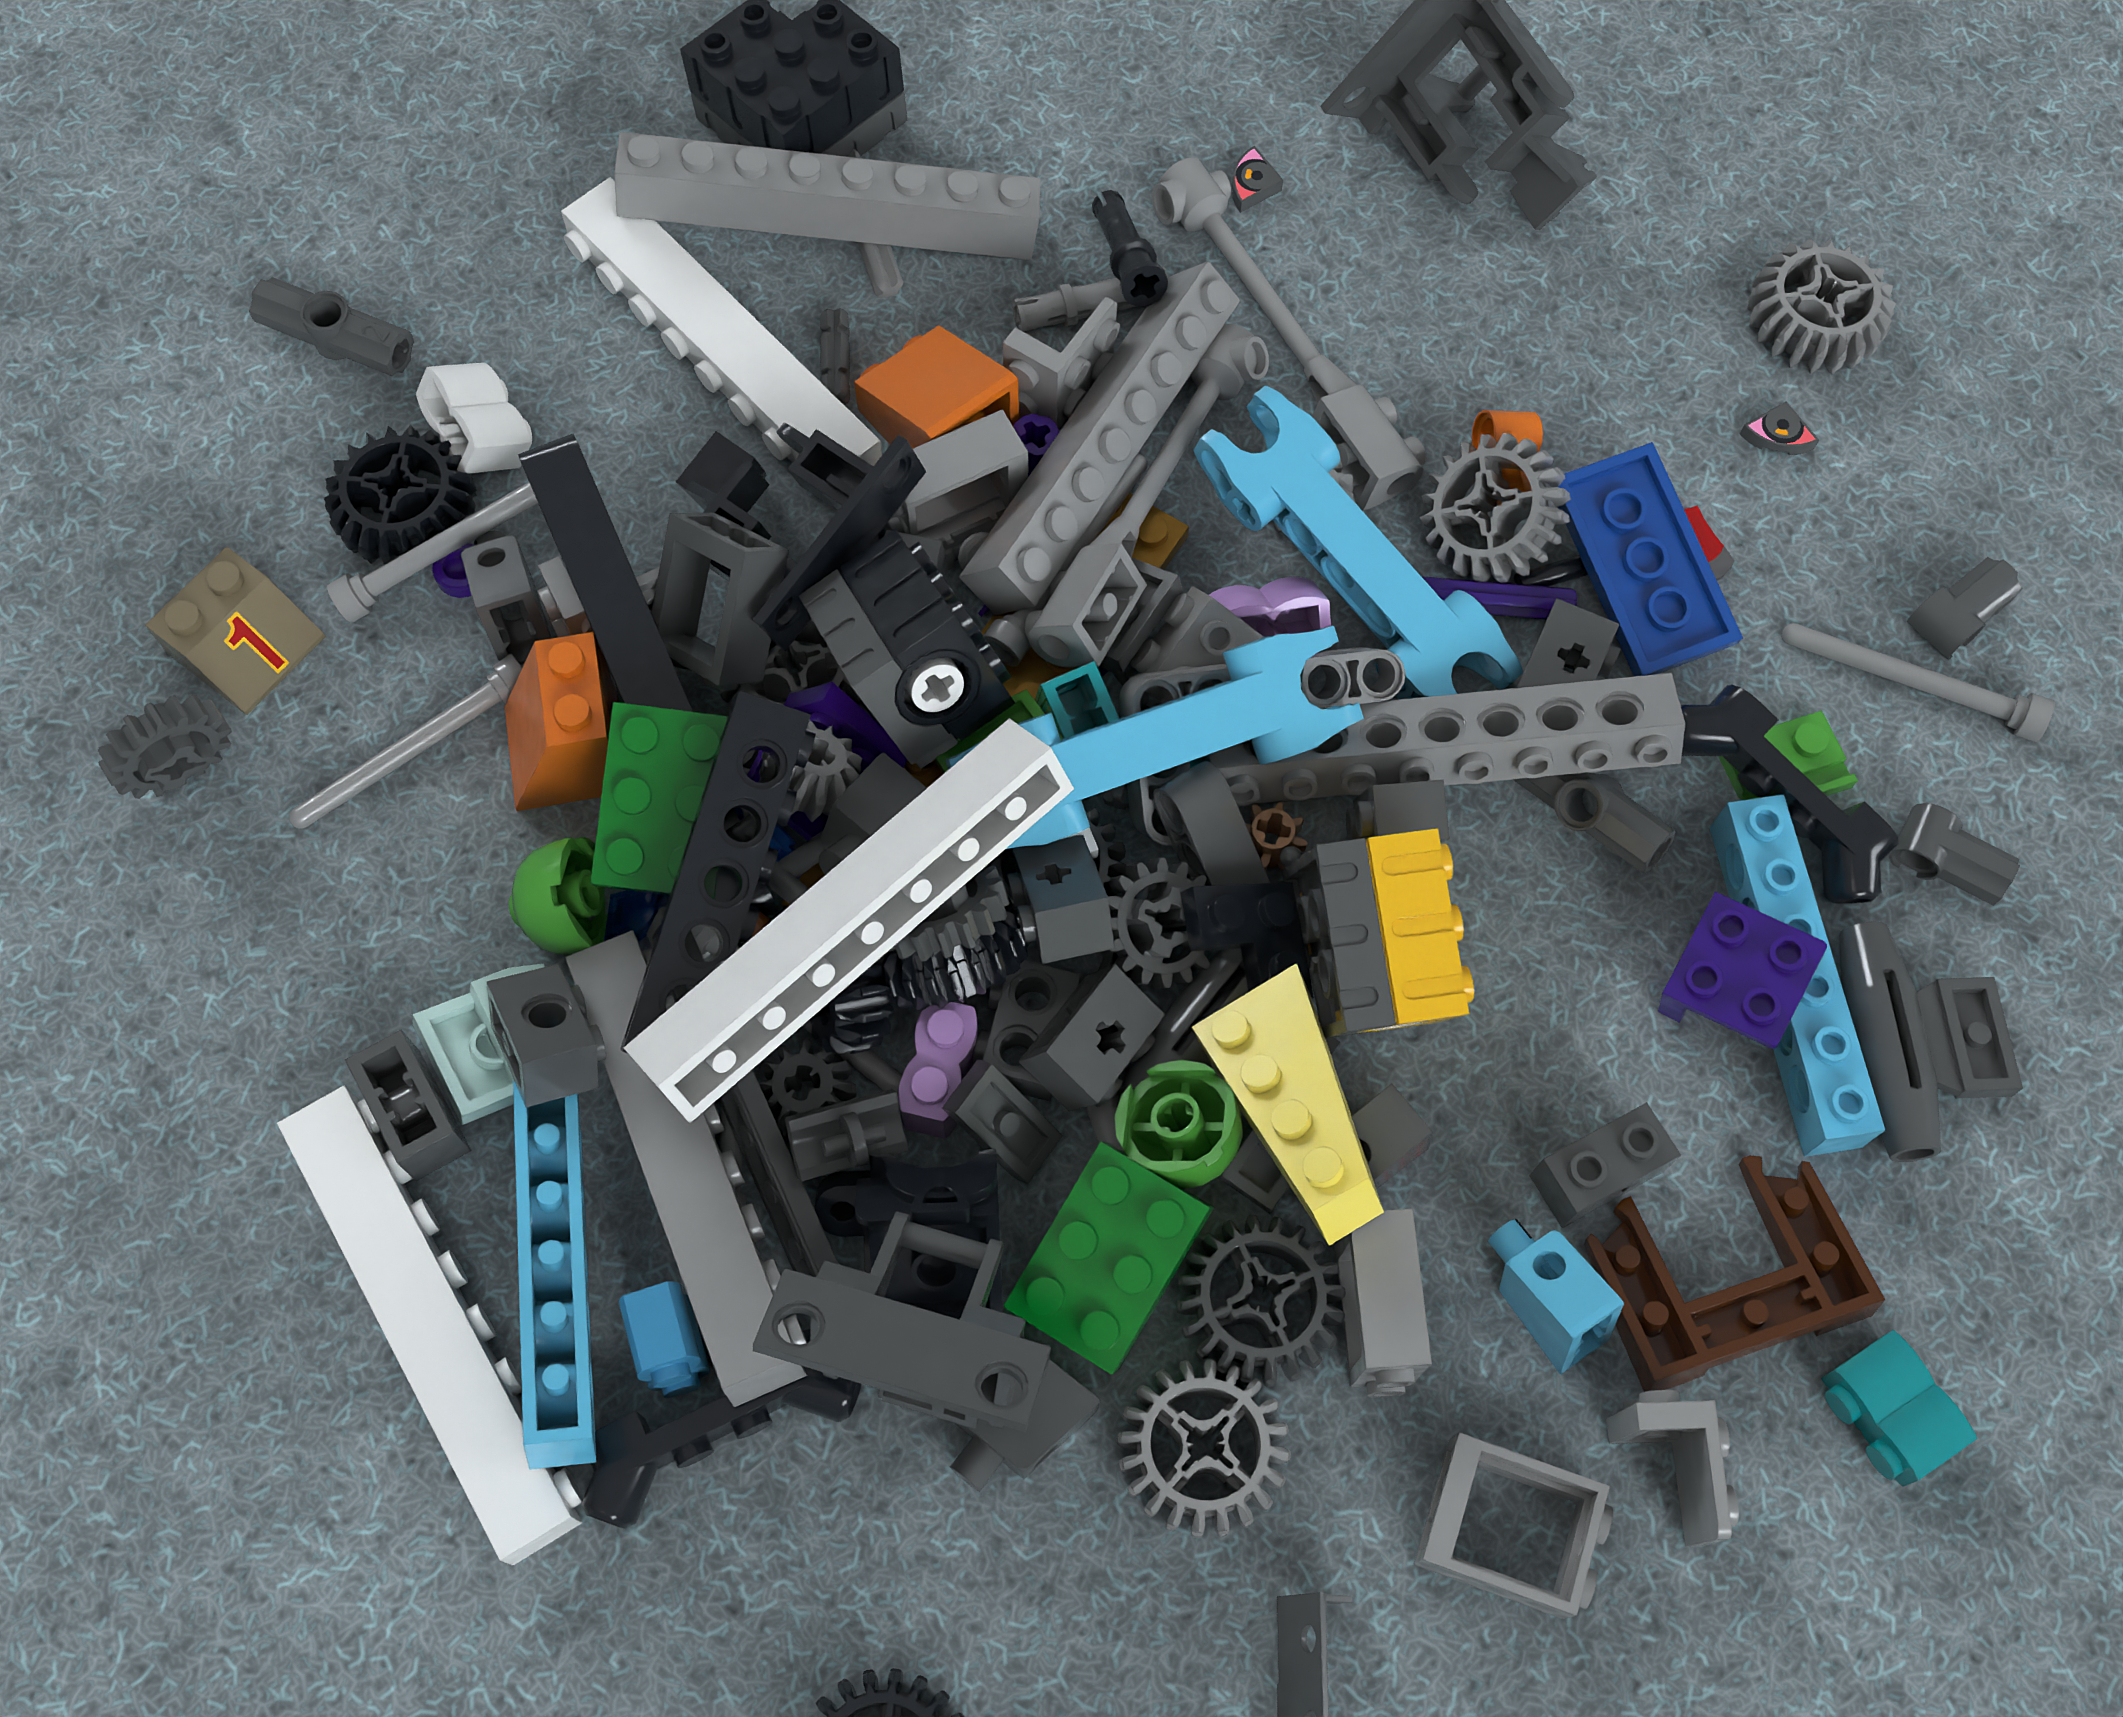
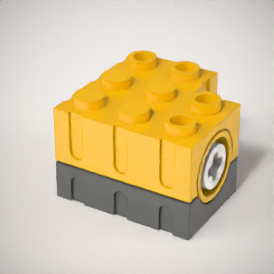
M1438 828L1369 837L1367 839L1317 844L1312 847V850H1308L1301 855L1300 859H1296L1289 864V867L1282 869L1284 883L1293 882L1318 1020L1325 1039L1438 1023L1469 1014L1468 1003L1473 1001L1474 985L1468 966H1461L1457 941L1463 939V920L1459 907L1456 904L1451 905L1447 880H1451L1453 876V861L1448 845L1446 843L1441 844Z

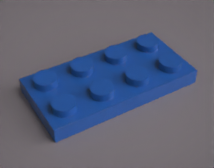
M1653 442L1564 474L1566 479L1558 487L1567 490L1570 493L1571 500L1559 506L1558 509L1569 515L1570 522L1565 523L1607 618L1619 623L1615 635L1634 677L1665 672L1732 647L1743 639Z

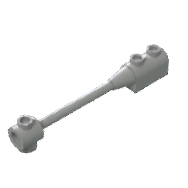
M1195 157L1182 159L1172 165L1163 174L1159 184H1156L1152 191V204L1158 219L1165 225L1180 221L1188 232L1206 230L1302 364L1304 374L1318 403L1312 417L1336 444L1343 465L1342 473L1353 475L1354 487L1352 493L1357 505L1362 511H1365L1411 489L1424 472L1422 466L1426 462V452L1423 444L1414 436L1402 439L1394 428L1397 421V413L1389 398L1380 397L1374 400L1363 385H1358L1331 360L1325 355H1321L1221 217L1227 208L1228 199L1231 195V186L1227 175L1221 170L1209 173L1202 162Z
M1224 324L1190 375L1198 389L1120 517H1117L1089 546L1079 550L1068 570L1058 571L1050 583L1051 598L1044 609L1035 610L1028 614L1025 621V634L1032 649L1041 658L1060 667H1081L1095 661L1097 667L1100 666L1147 586L1131 560L1139 535V527L1215 400L1232 399L1237 396L1245 381L1260 380L1266 375L1269 366V355L1267 347L1261 338L1254 336L1247 329L1235 324Z

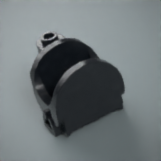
M996 1149L979 1150V1153L974 1158L963 1164L953 1167L934 1168L910 1165L900 1161L890 1153L869 1155L870 1170L832 1173L820 1182L816 1190L815 1212L823 1230L840 1237L864 1236V1269L866 1273H870L896 1211L909 1214L910 1222L988 1244L991 1238L1000 1241ZM902 1247L884 1298L960 1320L979 1270ZM1000 1259L985 1308L1003 1313Z

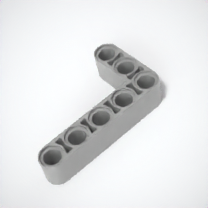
M1355 647L1318 652L1305 662L1300 674L1301 690L1309 703L1320 709L1342 706L1349 703L1366 704L1381 702L1393 698L1400 692L1405 682V669L1400 658L1389 650ZM1374 659L1378 664L1379 677L1372 687L1367 688L1363 680V670L1366 664ZM1226 663L1144 673L1131 677L1124 683L1119 694L1120 719L1141 712L1140 698L1149 687L1156 686L1162 697L1161 704L1197 692L1199 686L1206 680L1211 679L1215 685L1231 680ZM1320 666L1326 676L1325 685L1318 694L1313 695L1308 687V677L1313 669ZM1190 761L1127 783L1130 817L1133 826L1140 834L1162 845H1172L1165 828L1160 830L1153 828L1151 819L1152 813L1156 808L1153 792L1156 788L1189 770Z

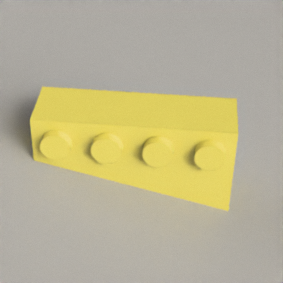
M1297 963L1192 1026L1213 1069L1221 1079L1228 1083L1234 1092L1241 1112L1329 1246L1384 1213L1327 1042L1323 1035L1314 1003Z

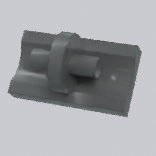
M893 1089L785 1117L797 1178L801 1181L851 1167L856 1168L867 1165L870 1162L869 1155L890 1153L894 1156L909 1151L900 1120L897 1092Z

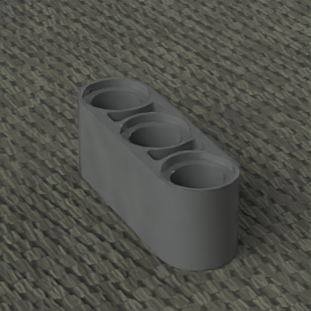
M1203 761L1154 790L1153 799L1177 857L1180 862L1188 863L1187 879L1203 874L1207 878L1204 886L1270 883L1230 787L1216 766L1208 761Z

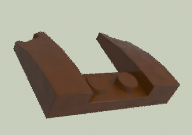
M1750 1155L1741 1159L1739 1167L1784 1268L1684 1303L1631 1196L1622 1199L1615 1207L1613 1213L1622 1223L1602 1245L1600 1240L1593 1234L1586 1238L1584 1246L1593 1269L1624 1302L1615 1326L1644 1392L1667 1390L1703 1377L1709 1368L1813 1331L1816 1336L1872 1317L1885 1301L1882 1292L1810 1162L1801 1161L1798 1166L1797 1179L1764 1175L1762 1172L1761 1156Z

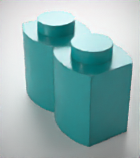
M1894 1329L1821 1378L1829 1389L1825 1392V1398L1831 1410L1844 1423H1854L1869 1443L1866 1447V1453L1873 1466L1885 1478L1889 1480L1895 1478L1902 1487L1919 1481L1978 1439L1972 1426L1958 1406L1935 1384L1929 1370L1918 1354Z

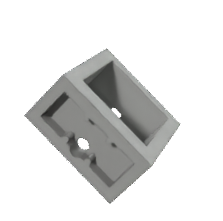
M1003 409L913 448L926 473L885 528L890 531L896 529L897 532L933 539L943 537L947 541L951 539L950 533L988 516L994 520L997 518V512L1008 507L1028 478V451Z
M1413 1209L1383 1210L1384 1213L1335 1242L1336 1261L1339 1267V1285L1343 1286L1346 1291L1345 1297L1341 1300L1342 1312L1345 1313L1343 1326L1350 1388L1367 1387L1368 1397H1392L1405 1394V1386L1415 1384V1381L1432 1365Z
M1459 1432L1448 1442L1413 1565L1561 1619L1577 1616L1579 1607L1583 1609L1588 1608L1596 1587L1597 1571L1589 1568L1595 1543L1603 1545L1611 1528L1614 1508L1606 1505L1610 1486ZM1477 1467L1576 1503L1553 1592L1452 1556Z

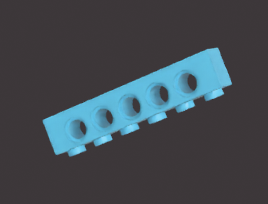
M1783 794L1728 802L1710 826V831L1729 897L1821 939L1827 944V949L1778 1046L1773 1049L1803 1155L1806 1157L1862 1148L1883 1133L1885 1127L1785 796Z
M513 1081L523 1446L529 1470L595 1463L596 1444L579 1093L525 1107L515 1081Z

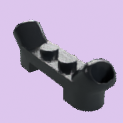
M1727 685L1709 705H1681L1685 720L1682 756H1723L1739 772L1738 779L1741 784L1755 796L1762 798L1784 794L1796 835L1801 838H1808L1822 851L1824 896L1830 902L1836 904L1872 902L1882 893L1880 862L1899 843L1895 831L1865 801L1841 810L1773 746L1764 735L1779 719L1758 699L1741 687Z
M811 1329L803 1330L808 1343L811 1341ZM804 1367L807 1376L734 1407L725 1395L652 1432L646 1419L637 1411H634L595 1431L596 1462L590 1463L594 1473L581 1503L585 1514L611 1525L627 1529L636 1524L657 1469L673 1461L676 1462L678 1468L695 1464L714 1452L711 1442L732 1432L735 1433L737 1439L751 1436L772 1423L770 1413L786 1405L835 1422H841L852 1414L862 1384L841 1377L832 1379L823 1376L821 1371Z

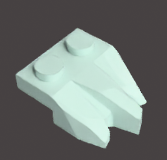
M544 963L511 967L472 981L470 983V993L413 1014V1027L461 1125L514 1104V1079L491 1027L487 981L545 967Z

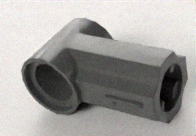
M1987 557L1949 589L1943 586L1934 592L1913 612L1907 622L1949 660L1962 644L1966 646L1986 626L1985 622L1998 614L2020 593L2023 588L2017 578L2018 572L2004 559L1998 561Z
M1929 803L1913 806L1898 836L1899 843L1890 853L1891 863L1898 868L1903 864L1917 871L1916 877L1923 880L1940 878L1993 906L2001 900L2019 870V858L1961 830V820L1946 808Z

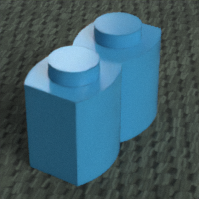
M666 1281L622 1295L618 1300L637 1378L641 1381H646L649 1390H662L664 1398L681 1396L700 1388L699 1378L707 1376L710 1373V1368L689 1296L683 1293L682 1285L678 1282Z

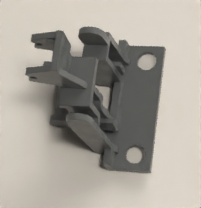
M1414 0L1320 106L1325 114L1358 118L1369 134L1376 135L1389 122L1428 180L1441 181L1456 200L1464 204H1470L1478 196V189L1462 165L1479 148L1452 112H1468L1475 105L1474 98L1491 81L1497 92L1490 98V101L1513 133L1494 151L1485 163L1490 170L1511 172L1517 184L1510 192L1535 230H1541L1547 223L1556 218L1566 204L1597 178L1592 170H1587L1584 167L1587 161L1582 155L1566 149L1552 140L1551 136L1570 118L1564 109H1560V107L1565 108L1574 99V93L1505 0ZM1460 39L1478 63L1475 69L1461 83L1451 82L1429 74ZM1366 87L1358 97L1344 103L1345 99L1353 91Z
M896 1211L870 1273L829 1261H824L816 1277L784 1268L753 1342L754 1352L821 1371L823 1376L832 1379L841 1377L878 1388V1397L882 1398L884 1402L974 1429L977 1427L978 1420L981 1419L990 1422V1426L1003 1429L1005 1426L1025 1433L1042 1378L1045 1376L1051 1347L1023 1339L1026 1319L985 1308L1000 1263L1004 1242L991 1238L989 1243L985 1244L910 1222V1215ZM902 1247L979 1270L960 1320L884 1298ZM795 1313L810 1316L811 1341L801 1345L785 1341L778 1332V1325L782 1319ZM1017 1380L1021 1386L1022 1394L1017 1401L1011 1404Z

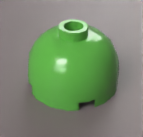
M567 837L533 850L521 862L516 871L512 894L509 898L510 915L514 923L522 929L523 933L542 950L569 956L612 939L618 933V905L605 915V888L595 887L590 884L595 843L589 838L580 837L574 839V837ZM596 915V917L591 922L587 918Z
M1177 1060L1157 1064L1147 1070L1148 1078L1141 1081L1135 1089L1130 1084L1121 1095L1115 1113L1116 1138L1129 1158L1175 1186L1186 1189L1205 1185L1220 1176L1237 1156L1243 1137L1240 1106L1234 1092L1226 1081L1217 1076L1214 1069L1204 1063Z

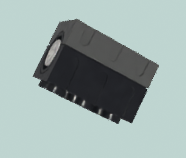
M747 0L680 48L696 118L705 127L715 131L718 138L727 144L846 157L855 149L861 157L882 141L884 136L892 129L896 130L908 121L899 47L840 0H819L813 8L803 11L793 20L781 11L777 12L770 6V2L767 0Z
M896 529L840 567L841 572L836 569L799 595L850 685L911 765L916 763L922 769L935 760L937 756L957 745L958 738L960 741L964 740L1016 704L1003 683L1012 678L1006 667L919 541L908 548Z

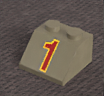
M227 546L145 624L169 656L245 715H248L326 637L267 576Z

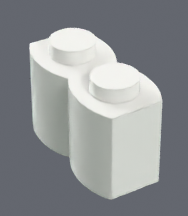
M486 363L426 367L416 392L417 400L429 425L440 434L441 442L449 440L452 446L448 456L461 455L462 459L457 470L470 474L520 468L522 464L518 454L529 450L532 444L531 428L519 411L512 404L508 403L506 385L499 379L495 371Z

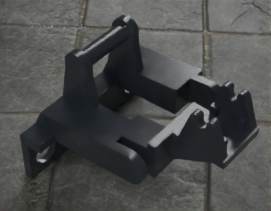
M783 423L776 431L786 444L799 453L798 457L788 468V471L797 483L838 510L798 562L788 557L782 583L753 618L759 627L771 638V642L784 651L789 648L800 632H803L812 620L799 595L836 569L841 572L840 567L884 537L886 533L884 527L925 475L926 470L909 442L899 434L876 464L872 466L817 429L810 438L787 423ZM715 431L676 480V483L704 509L703 513H716L767 540L772 537L757 519L748 514L749 510L769 486L765 479L767 476L765 470L755 457ZM711 559L709 569L729 582L731 569Z

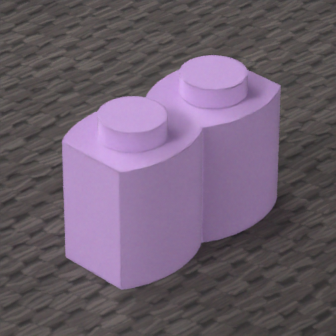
M1285 577L1274 580L1260 589L1246 585H1234L1218 589L1209 594V596L1264 637L1277 634L1310 632L1331 626L1329 600L1314 581L1307 578Z
M950 1002L944 1008L931 1005L920 1013L915 1029L916 1055L905 1068L899 1085L898 1097L904 1129L946 1139L956 1127L957 1123L942 1107L974 1065L972 1060L978 1038L977 1016L974 1007Z

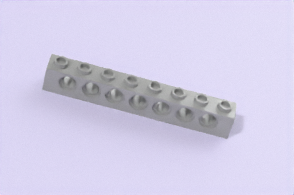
M1665 673L1360 704L1364 719L1341 730L1318 747L1276 762L1259 765L1251 739L1210 754V763L1216 766L1226 779L1237 806H1246L1267 802L1360 795L1372 785L1443 779L1444 786L1479 784L1500 780L1540 778L1553 775L1585 772L1596 773L1606 770L1681 764L1685 720L1673 674Z

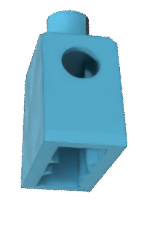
M1514 1219L1500 1227L1489 1238L1488 1243L1505 1263L1499 1286L1500 1293L1560 1375L1610 1340L1624 1302L1560 1232L1556 1230L1550 1231L1535 1242L1517 1219Z

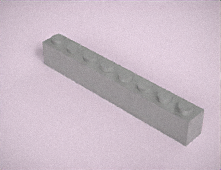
M628 132L619 133L614 172L616 212L618 217L1032 260L1040 219V178Z
M1209 261L1167 277L1168 286L1164 296L1158 302L1146 307L960 574L959 578L994 615L1033 607L1037 604L1240 302V299Z
M632 930L565 958L575 985H579L582 991L590 1026L596 1024L601 1031L606 1050V1059L603 1060L720 1385L732 1405L736 1407L807 1375L804 1367L753 1351V1342L780 1280L781 1273L774 1258L763 1262L756 1242L766 1238V1234L753 1203L741 1206L735 1188L745 1184V1180L733 1150L729 1149L721 1153L716 1141L715 1134L725 1131L715 1103L689 1123L628 1053L620 1050L653 949L651 947L642 950ZM672 995L666 998V1010L676 1003ZM796 1314L782 1319L778 1325V1332L785 1341L798 1345L807 1343Z

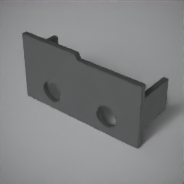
M1325 1592L1277 1596L1279 1670L1277 1717H1310L1312 1712L1315 1713L1316 1717H1329L1326 1604L1352 1603L1351 1596L1328 1595ZM1311 1626L1316 1637L1315 1647L1312 1652H1310L1307 1646V1632Z

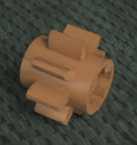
M1278 802L1275 808L1263 811L1257 805H1253L1250 812V822L1252 825L1245 823L1266 873L1268 868L1279 867L1281 871L1285 868L1279 859L1283 848L1295 846L1301 852H1305L1308 843L1303 838L1295 837L1301 831L1304 819L1302 817L1292 819L1288 813L1283 811V803ZM1267 833H1273L1278 836L1276 844L1264 842Z

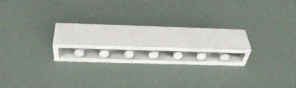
M611 177L561 210L567 234L564 235V241L575 258L580 262L589 259L596 266V273L603 285L612 294L621 291L629 299L628 304L635 317L646 327L653 323L662 332L661 337L668 350L679 360L686 356L695 365V373L702 384L712 393L719 389L729 399L728 405L735 417L745 426L753 423L763 433L762 438L765 445L777 459L783 460L787 457L794 462L799 455L776 432L783 423H787L809 438L817 429L872 466L876 464L882 456L880 440L655 220L617 216L615 181Z
M1010 718L1006 720L628 1043L624 1049L685 1119L691 1123L1074 790L1052 748Z
M344 1085L277 1122L499 1560L515 1565L580 1525L582 1521L574 1507L582 1503L583 1497L568 1470L563 1468L556 1472L553 1467L529 1470L523 1446L522 1407L516 1397L517 1394L522 1392V1381L507 1357L497 1361L487 1342L496 1336L489 1318L478 1303L469 1308L459 1287L468 1283L467 1277L450 1250L441 1255L431 1236L440 1231V1226L423 1198L413 1202L405 1186V1183L413 1178L396 1163L391 1151L386 1150L378 1135L380 1129L365 1099L360 1101Z

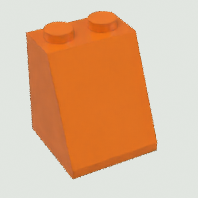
M940 325L923 336L913 337L904 345L901 351L881 364L871 365L861 374L859 379L854 381L858 410L890 445L899 434L909 442L913 449L1002 409L1013 427L1015 422L1019 420L1018 378L1010 370Z
M594 632L535 641L504 708L516 811L599 798L602 795L613 702H619L616 687Z

